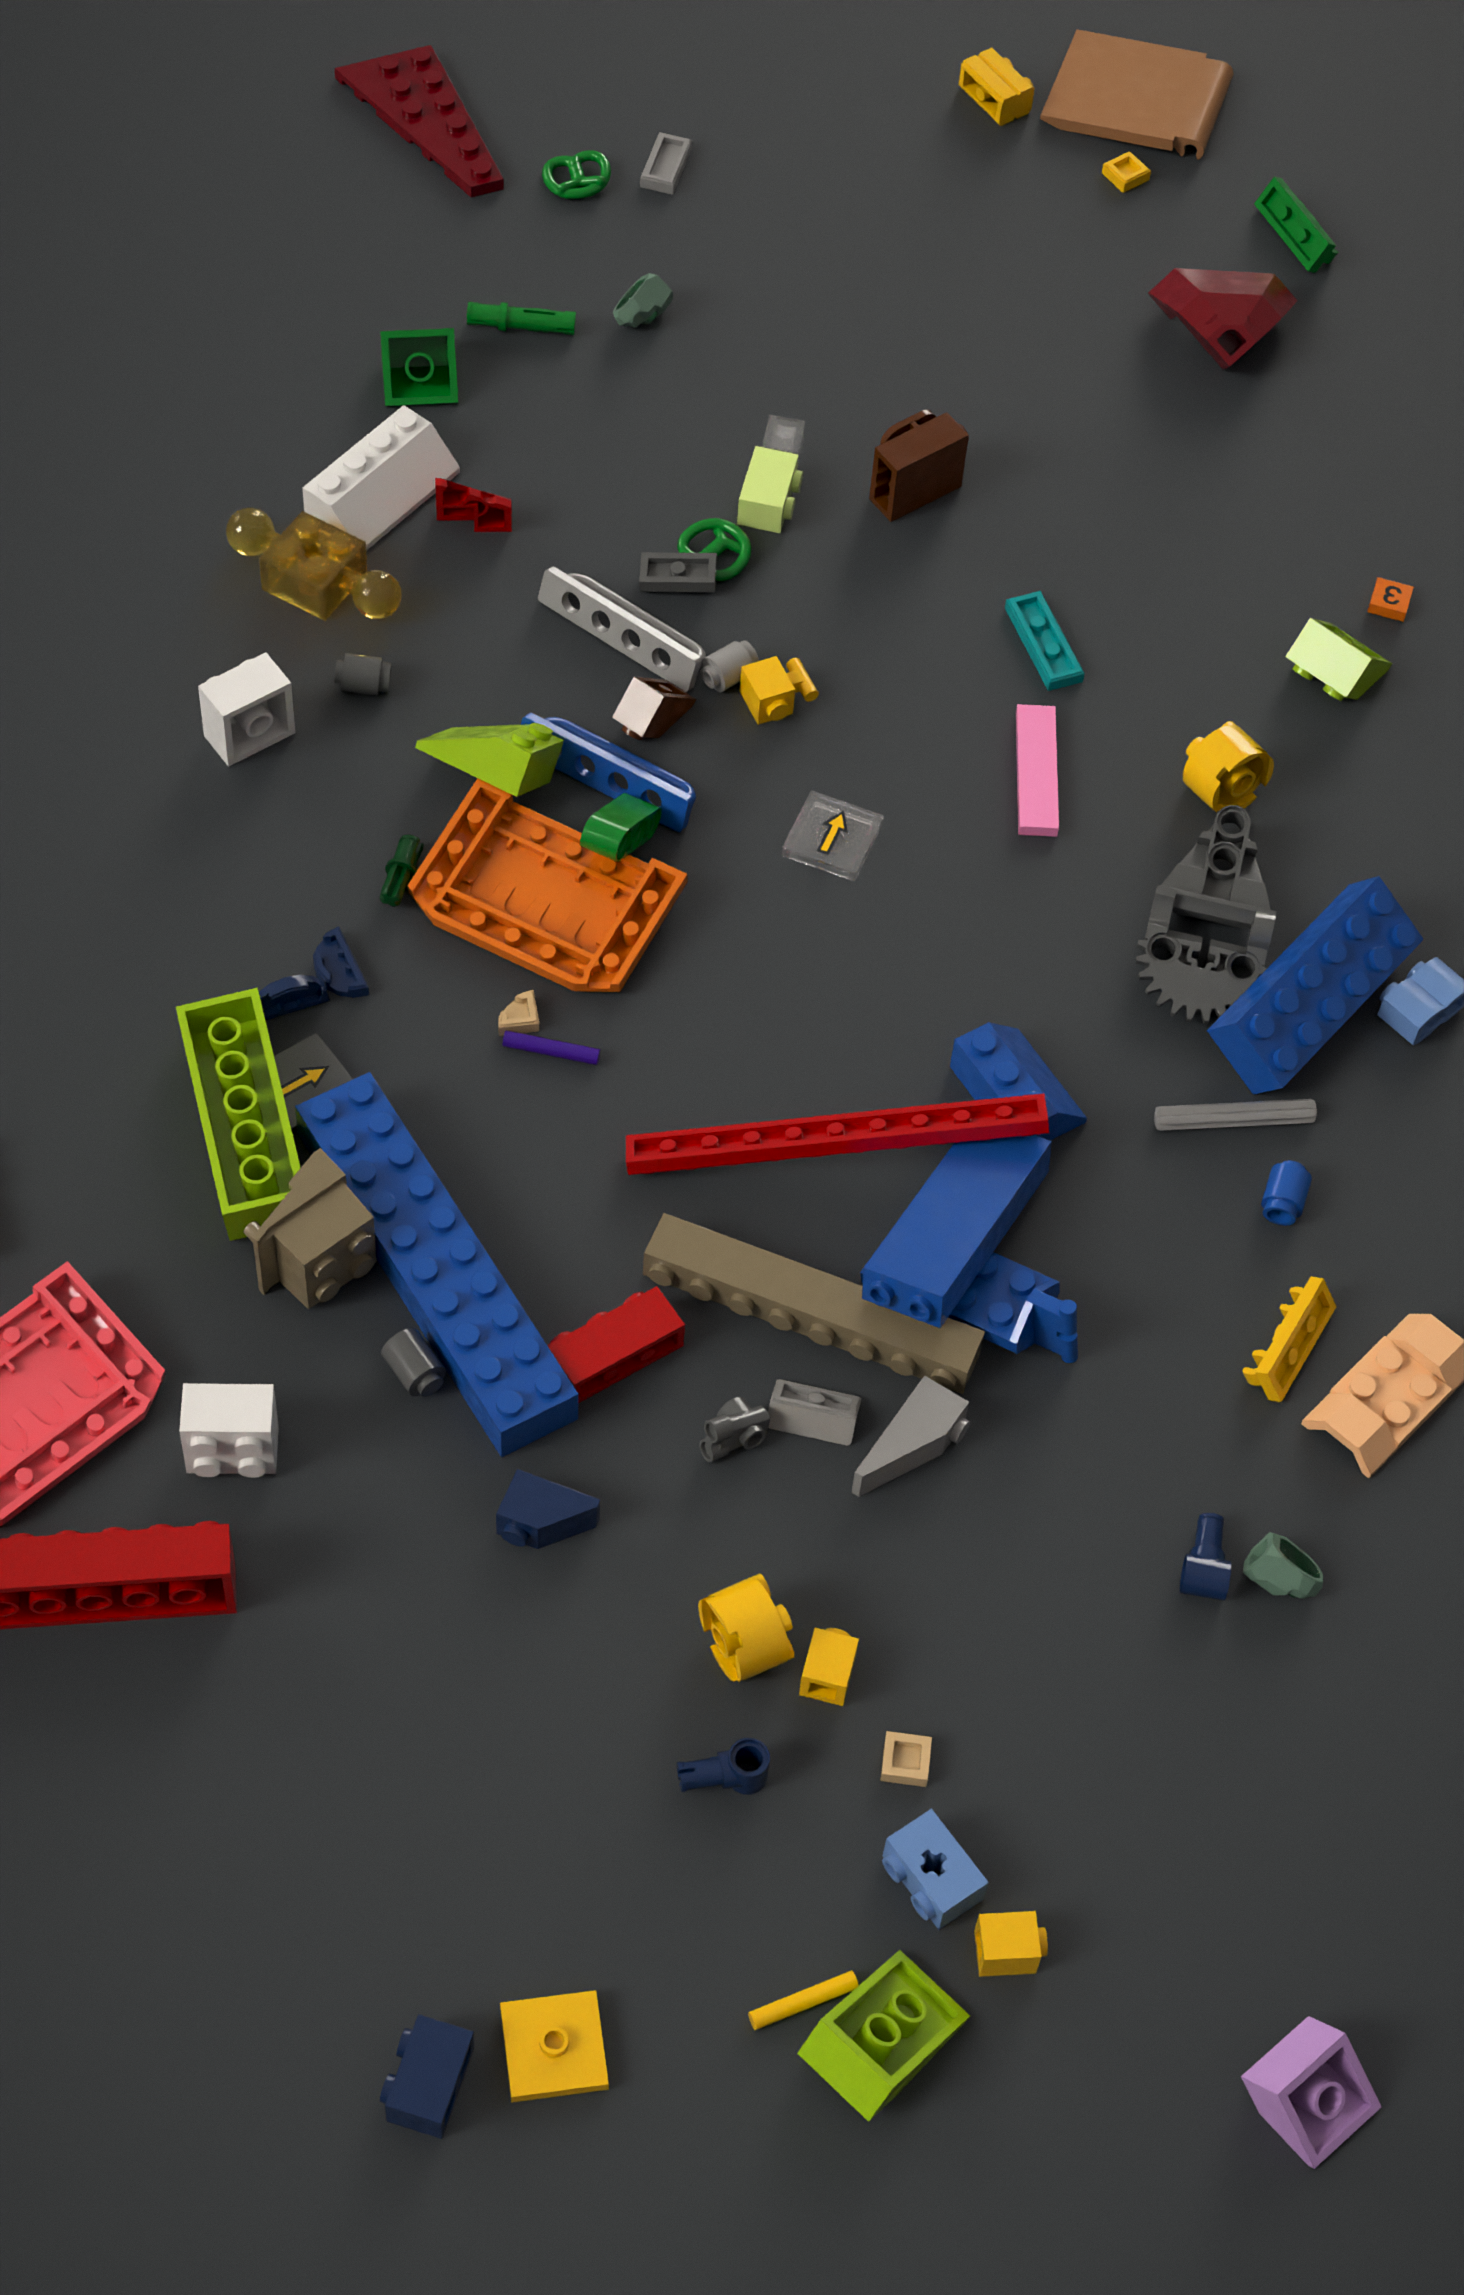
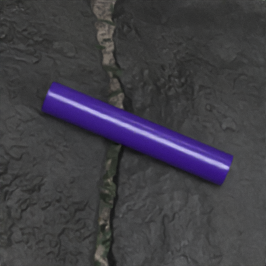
M507 1030L504 1033L502 1043L504 1047L598 1065L601 1049Z

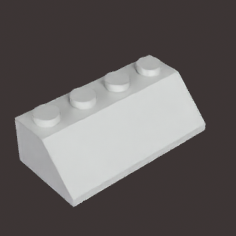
M403 405L302 487L305 519L361 556L436 493L435 478L451 481L460 473V467L432 423Z

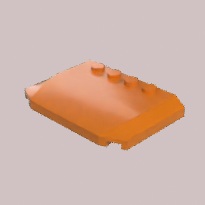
M477 778L409 882L408 890L432 924L572 991L620 992L686 886L688 876L687 873L654 858H651L650 862L646 863L628 855L621 861L616 862L585 849L580 845L581 832L514 802L512 794Z

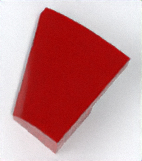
M435 478L437 521L474 520V532H512L511 498L477 490L446 479Z

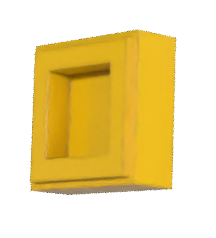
M1128 151L1104 163L1102 174L1122 193H1125L1149 181L1151 170Z

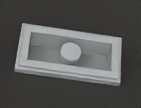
M779 1379L776 1380L768 1409L770 1423L768 1428L848 1446L852 1443L862 1398Z

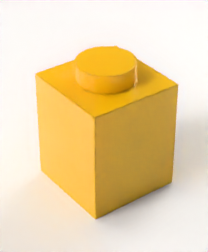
M815 1627L801 1677L799 1695L843 1706L856 1658L859 1638L851 1637L846 1631L838 1628H827L824 1630Z
M1036 1911L979 1914L974 1929L979 1977L1036 1974L1041 1957L1047 1956L1048 1953L1045 1927L1038 1928Z

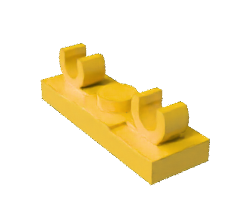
M1311 1276L1304 1288H1290L1289 1293L1295 1304L1280 1305L1279 1308L1284 1319L1277 1326L1270 1347L1267 1351H1253L1252 1356L1258 1366L1257 1368L1244 1367L1242 1370L1247 1382L1253 1386L1261 1385L1270 1401H1283L1336 1309V1304L1324 1278Z

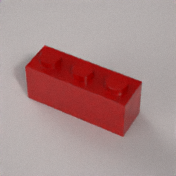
M656 1286L645 1293H634L625 1300L623 1305L610 1312L602 1311L595 1314L588 1320L587 1324L572 1332L565 1331L558 1334L547 1346L578 1392V1403L683 1347L685 1323Z

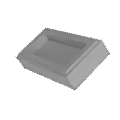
M659 132L640 177V187L673 195L691 153L692 140Z

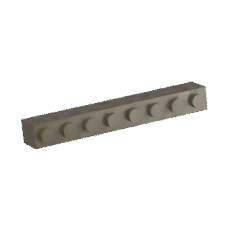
M663 1213L644 1252L643 1275L659 1285H671L689 1292L699 1300H711L725 1305L739 1315H751L768 1321L779 1330H792L808 1336L817 1344L835 1346L850 1352L857 1359L878 1362L890 1367L900 1375H912L921 1379L926 1376L950 1391L964 1393L981 1353L985 1335L983 1330L951 1318H947L941 1328L918 1321L862 1299L863 1286L666 1213Z

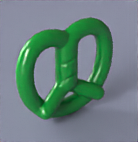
M595 150L582 151L573 156L553 157L545 163L542 170V178L546 187L553 194L564 199H582L593 196L607 186L611 177L609 160L603 153ZM586 161L597 162L601 170L600 176L585 177L581 163ZM561 166L568 167L572 180L558 184L553 178V170Z
M721 518L703 519L684 530L677 542L679 553H695L689 549V542L699 533L712 530L716 539L699 553H717L718 557L726 549H729L739 554L737 560L730 567L717 570L716 581H727L737 576L750 560L752 547L747 534L739 526ZM725 532L732 535L737 541L728 538Z

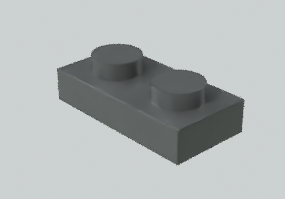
M641 552L640 592L716 591L717 553Z

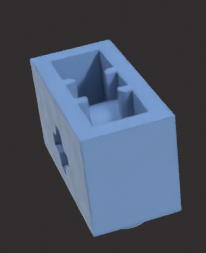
M932 1808L886 1838L883 1851L884 1858L882 1859L885 1870L896 1883L902 1881L912 1894L911 1902L917 1913L926 1921L931 1919L938 1930L984 1900L989 1882ZM924 1867L929 1871L928 1873L923 1872ZM935 1870H938L940 1872L939 1877L934 1872Z

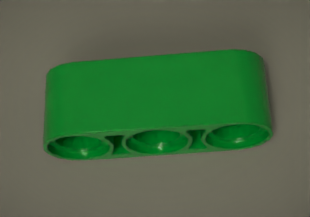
M623 793L590 816L582 831L580 845L585 849L619 862L651 839L659 825L662 809L628 793Z

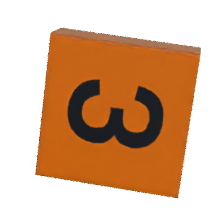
M1377 577L1367 612L1404 622L1414 586Z

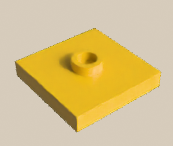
M596 1990L500 2003L511 2103L609 2090Z

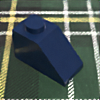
M517 1469L496 1513V1534L501 1535L505 1541L512 1545L520 1547L528 1545L540 1549L596 1528L600 1520V1499Z

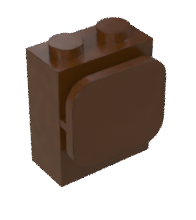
M926 409L892 425L884 433L880 445L875 447L869 500L890 522L962 487L969 435L964 426L957 423L947 412L936 417L931 410Z

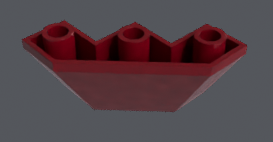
M1174 268L1148 292L1149 296L1170 320L1176 316L1223 370L1230 367L1257 343L1298 301L1281 280L1272 273Z

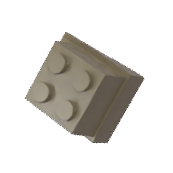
M321 1148L309 1157L289 1181L290 1192L262 1226L257 1221H252L243 1231L254 1246L259 1291L265 1295L270 1287L280 1282L308 1310L320 1301L326 1302L332 1299L338 1293L340 1287L353 1278H361L366 1275L377 1262L374 1217L347 1186L346 1174Z

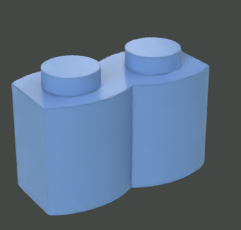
M1438 957L1426 963L1420 961L1409 971L1404 981L1399 984L1392 982L1385 988L1379 998L1382 1003L1377 1015L1408 1042L1415 1045L1464 1007V979Z

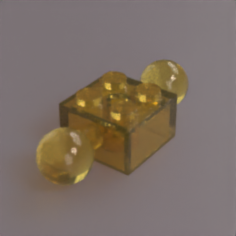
M253 507L236 511L227 523V540L236 552L244 556H257L264 553L259 558L262 590L324 621L349 593L353 595L354 604L359 612L371 619L389 617L400 605L402 593L395 577L382 570L367 572L365 541L304 511L293 520L281 535L275 532L271 518L264 511Z

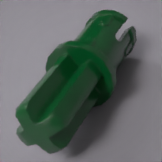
M414 835L401 836L394 857L385 866L387 877L379 897L383 904H389L392 907L400 905L408 883L417 872L416 865L424 849V844L420 843V839Z

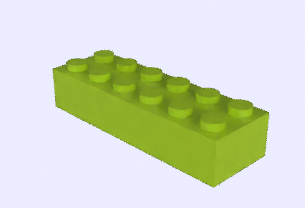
M258 988L176 1006L220 1208L230 1241L247 1237L243 1231L252 1221H257L262 1226L290 1192L288 1183L301 1168Z

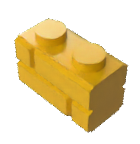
M991 47L980 52L978 56L974 55L963 60L958 85L1000 126L1013 121L1014 118L1018 119L1029 114L1032 109L1035 88L1028 77H1022L1013 68L1008 58H1003Z

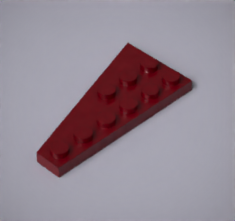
M431 45L334 68L335 79L340 84L349 85L354 90L356 98L361 102L367 101L376 109V115L409 144L414 142L420 147L422 155L428 161L434 160L444 168V175L471 198L504 189V179Z

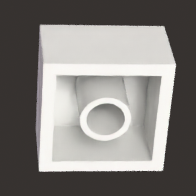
M266 652L253 659H248L239 666L219 676H213L205 683L198 685L204 737L228 767L296 733L291 682Z
M183 1383L179 1432L186 1473H195L201 1477H214L219 1474H241L250 1478L260 1477L264 1474H276L279 1425L274 1384Z

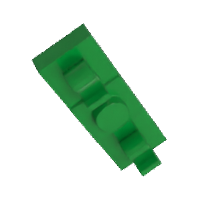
M1274 176L1254 205L1306 270L1316 273L1323 263L1330 264L1339 252L1334 249L1336 244L1284 180Z

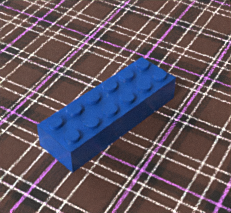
M1380 876L1349 884L1214 1022L1207 1032L1252 1094L1281 1089L1424 939Z

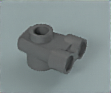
M736 1397L726 1402L718 1411L717 1417L704 1422L706 1437L701 1439L699 1444L704 1459L712 1462L727 1456L730 1451L743 1446L749 1450L760 1445L767 1435L770 1423L769 1413L761 1405L752 1408L744 1397Z

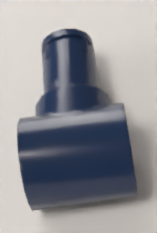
M1202 1513L1198 1517L1195 1547L1190 1550V1554L1185 1555L1180 1579V1593L1223 1601L1227 1597L1231 1576V1561L1225 1560V1553L1222 1550L1224 1518L1219 1514Z
M743 1738L737 1740L730 1750L717 1752L715 1757L677 1762L678 1780H681L679 1783L681 1792H686L687 1790L722 1785L723 1789L732 1788L740 1794L751 1795L757 1793L765 1786L768 1778L769 1750L760 1740ZM742 1761H752L759 1768L752 1772H746L741 1770L737 1764Z

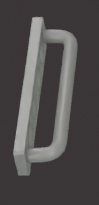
M554 566L544 571L538 594L539 602L683 691L687 692L695 686L699 669L702 667V660L706 657L705 651L699 644L586 575L578 573L566 574ZM569 592L575 594L579 599V610L570 604L568 599ZM599 611L604 612L608 616L610 621L609 628L604 627L599 621ZM629 629L635 631L639 636V647L631 643L628 636ZM659 648L664 649L669 654L670 666L664 664L659 658Z

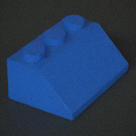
M988 1022L954 1039L950 1068L974 1100L1045 1093L1049 1133L1036 1134V1136L1047 1140H1052L1086 1123L1087 1117L1019 1029Z

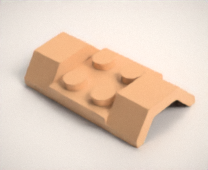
M1408 1314L1331 1389L1330 1393L1302 1420L1301 1424L1309 1430H1326L1353 1452L1362 1474L1370 1478L1464 1382V1339L1432 1314Z

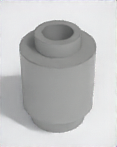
M745 640L741 642L733 641L703 658L700 670L701 677L709 688L723 692L740 682L741 666L758 662L759 658L749 642Z

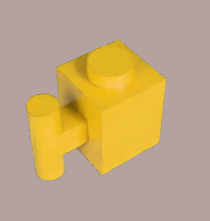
M777 656L741 666L739 692L758 725L769 721H778L793 714L795 693L801 692L807 702L813 701L818 697L819 692L799 658H792L786 663L788 673L785 672Z

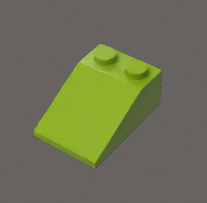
M538 723L452 727L418 740L415 748L518 797L550 783L564 740L552 735L553 731L549 727Z
M899 1950L820 2019L797 2054L869 2122L900 2093L966 2023L970 2015Z

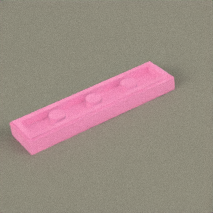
M1017 704L1018 835L1057 837L1059 831L1056 708L1055 706Z

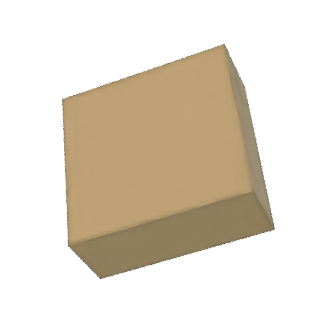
M886 1731L880 1781L926 1787L932 1737Z

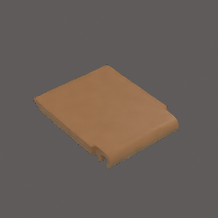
M1077 29L1042 110L1040 119L1064 131L1173 151V148H1175L1181 157L1184 155L1186 145H1193L1197 148L1196 157L1199 160L1203 157L1234 72L1228 63L1207 58V53Z

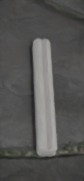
M1313 1099L1158 1106L1154 1112V1124L1157 1130L1165 1131L1313 1123L1316 1120L1317 1108Z

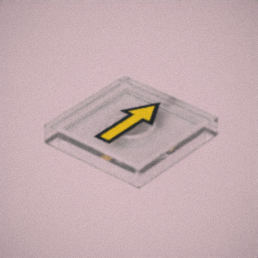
M811 790L782 846L781 856L855 882L883 825L884 815Z

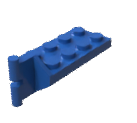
M993 1252L948 1318L985 1331V1340L1016 1354L1033 1344H1037L1061 1355V1359L1066 1363H1073L1078 1359L1077 1305L1072 1300L1062 1301L1057 1299L1060 1292L1059 1281ZM862 1269L861 1272H860L861 1283H863V1269Z

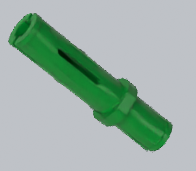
M468 301L467 325L498 327L499 331L506 332L507 328L570 335L575 333L576 311L508 306V302L492 305Z

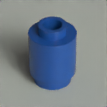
M1287 1160L1272 1166L1261 1202L1264 1208L1263 1216L1270 1222L1284 1226L1292 1225L1295 1223L1296 1218L1302 1215L1312 1176L1301 1163Z

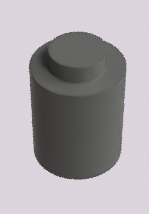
M408 1328L402 1330L385 1343L381 1350V1355L411 1396L422 1395L427 1397L441 1388L446 1368L417 1329Z

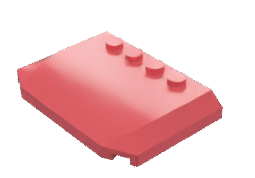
M68 1261L35 1284L32 1295L0 1317V1526L6 1524L145 1419L165 1378V1369Z

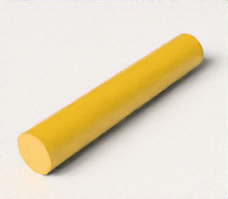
M851 1970L748 2012L751 2025L754 2030H758L849 1993L859 1986L858 1980Z

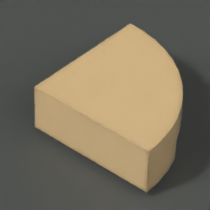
M534 990L515 996V1000L500 1013L498 1021L499 1036H504L506 1030L517 1033L539 1031L540 1023Z

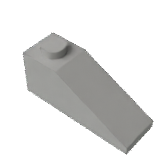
M924 1376L855 1471L851 1493L860 1497L939 1457L951 1442L958 1444L970 1425V1421L966 1419L969 1401Z

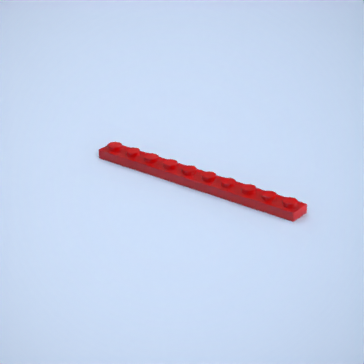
M1045 1093L634 1134L626 1135V1166L628 1175L653 1174L665 1171L694 1170L725 1165L735 1166L745 1163L775 1162L785 1159L863 1153L865 1151L904 1149L907 1147L936 1144L945 1145L976 1140L986 1141L996 1138L1049 1133V1121Z

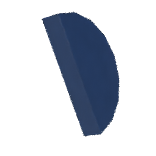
M338 926L325 933L322 942L317 946L316 952L313 954L316 978L323 982L325 989L338 996L351 998L368 996L369 986L340 927Z
M309 975L284 977L268 984L259 991L265 1020L330 1000L323 982Z

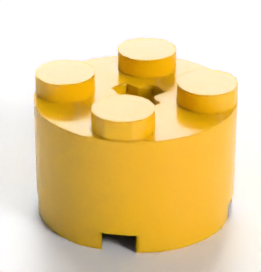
M1228 721L1205 738L1198 737L1189 744L1186 749V755L1189 758L1183 770V782L1216 813L1228 805L1246 808L1257 798L1253 792L1259 784L1262 783L1266 787L1270 781L1274 769V761L1244 730L1233 721Z
M759 1573L699 1601L698 1610L704 1632L711 1630L716 1643L711 1645L710 1648L719 1666L731 1681L735 1682L738 1680V1682L747 1680L794 1658V1650L786 1634L787 1631L793 1628L790 1616L782 1604L774 1605L769 1586L762 1574Z

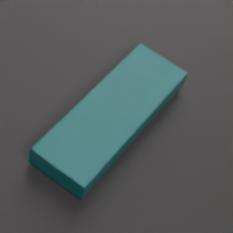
M1037 591L1006 599L1005 610L1047 690L1051 691L1082 683L1085 673L1042 592Z

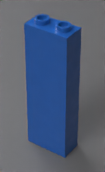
M1032 1135L954 1143L864 1266L862 1299L941 1328L1048 1174L1052 1141Z

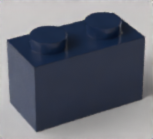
M418 2014L413 2029L405 2028L401 2035L396 2056L401 2057L402 2060L397 2074L389 2073L381 2091L380 2102L385 2104L387 2122L440 2139L443 2138L474 2050V2031Z

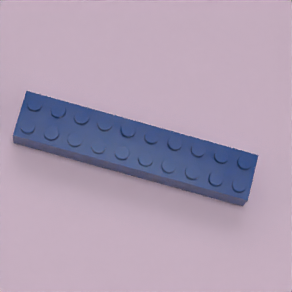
M368 1072L296 1105L297 1133L311 1155L321 1148L346 1174L349 1189L374 1217L378 1263L501 1458L578 1420V1392L372 1074Z

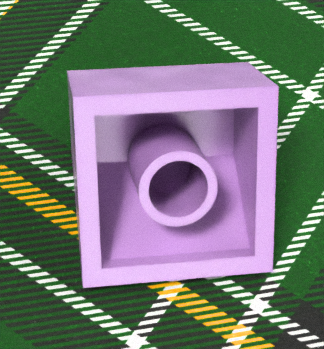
M1310 2016L1304 2019L1241 2076L1259 2114L1300 2158L1313 2169L1381 2108V2104L1346 2033Z

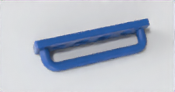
M531 712L522 718L521 725L531 723L545 725L553 731L552 735L564 740L561 748L562 754L558 757L555 769L613 799H616L623 793H628L651 803L647 796V790H653L660 796L662 801L661 806H658L662 809L659 823L677 832H681L687 827L691 809L696 800V792L692 785L685 780L566 719L559 717L543 719ZM581 755L587 756L592 760L595 766L594 772L584 768L581 763ZM614 772L620 773L626 778L628 789L617 785L614 780Z

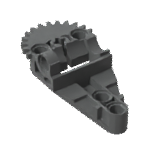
M1237 805L1223 807L1216 814L1213 826L1208 831L1201 833L1197 844L1176 865L1162 885L1157 884L1144 940H1138L1137 947L1144 952L1143 955L1136 956V964L1143 965L1145 970L1139 972L1138 978L1139 980H1153L1145 989L1146 994L1149 995L1160 991L1161 995L1156 1005L1161 1007L1169 1001L1172 1002L1170 1015L1173 1017L1182 1008L1186 1009V1022H1191L1196 1012H1200L1203 1024H1208L1210 1014L1213 1011L1219 1018L1226 1011V1008H1229L1267 969L1264 965L1277 911L1270 909L1266 886L1262 880L1256 860L1257 845L1256 842L1250 841L1251 818L1244 808ZM1233 823L1240 828V832L1229 834L1223 830L1222 825ZM1217 859L1227 860L1232 865V869L1227 871L1219 870L1214 866L1213 862ZM1174 912L1179 915L1240 929H1249L1247 945L1244 947L1211 939L1205 968L1197 967L1203 937L1169 930L1171 913ZM1165 948L1171 953L1172 957L1168 960H1159L1152 954V950ZM1234 966H1244L1250 971L1251 976L1245 979L1238 978L1232 973L1231 968Z

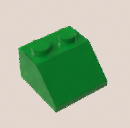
M454 328L380 331L385 406L458 403Z

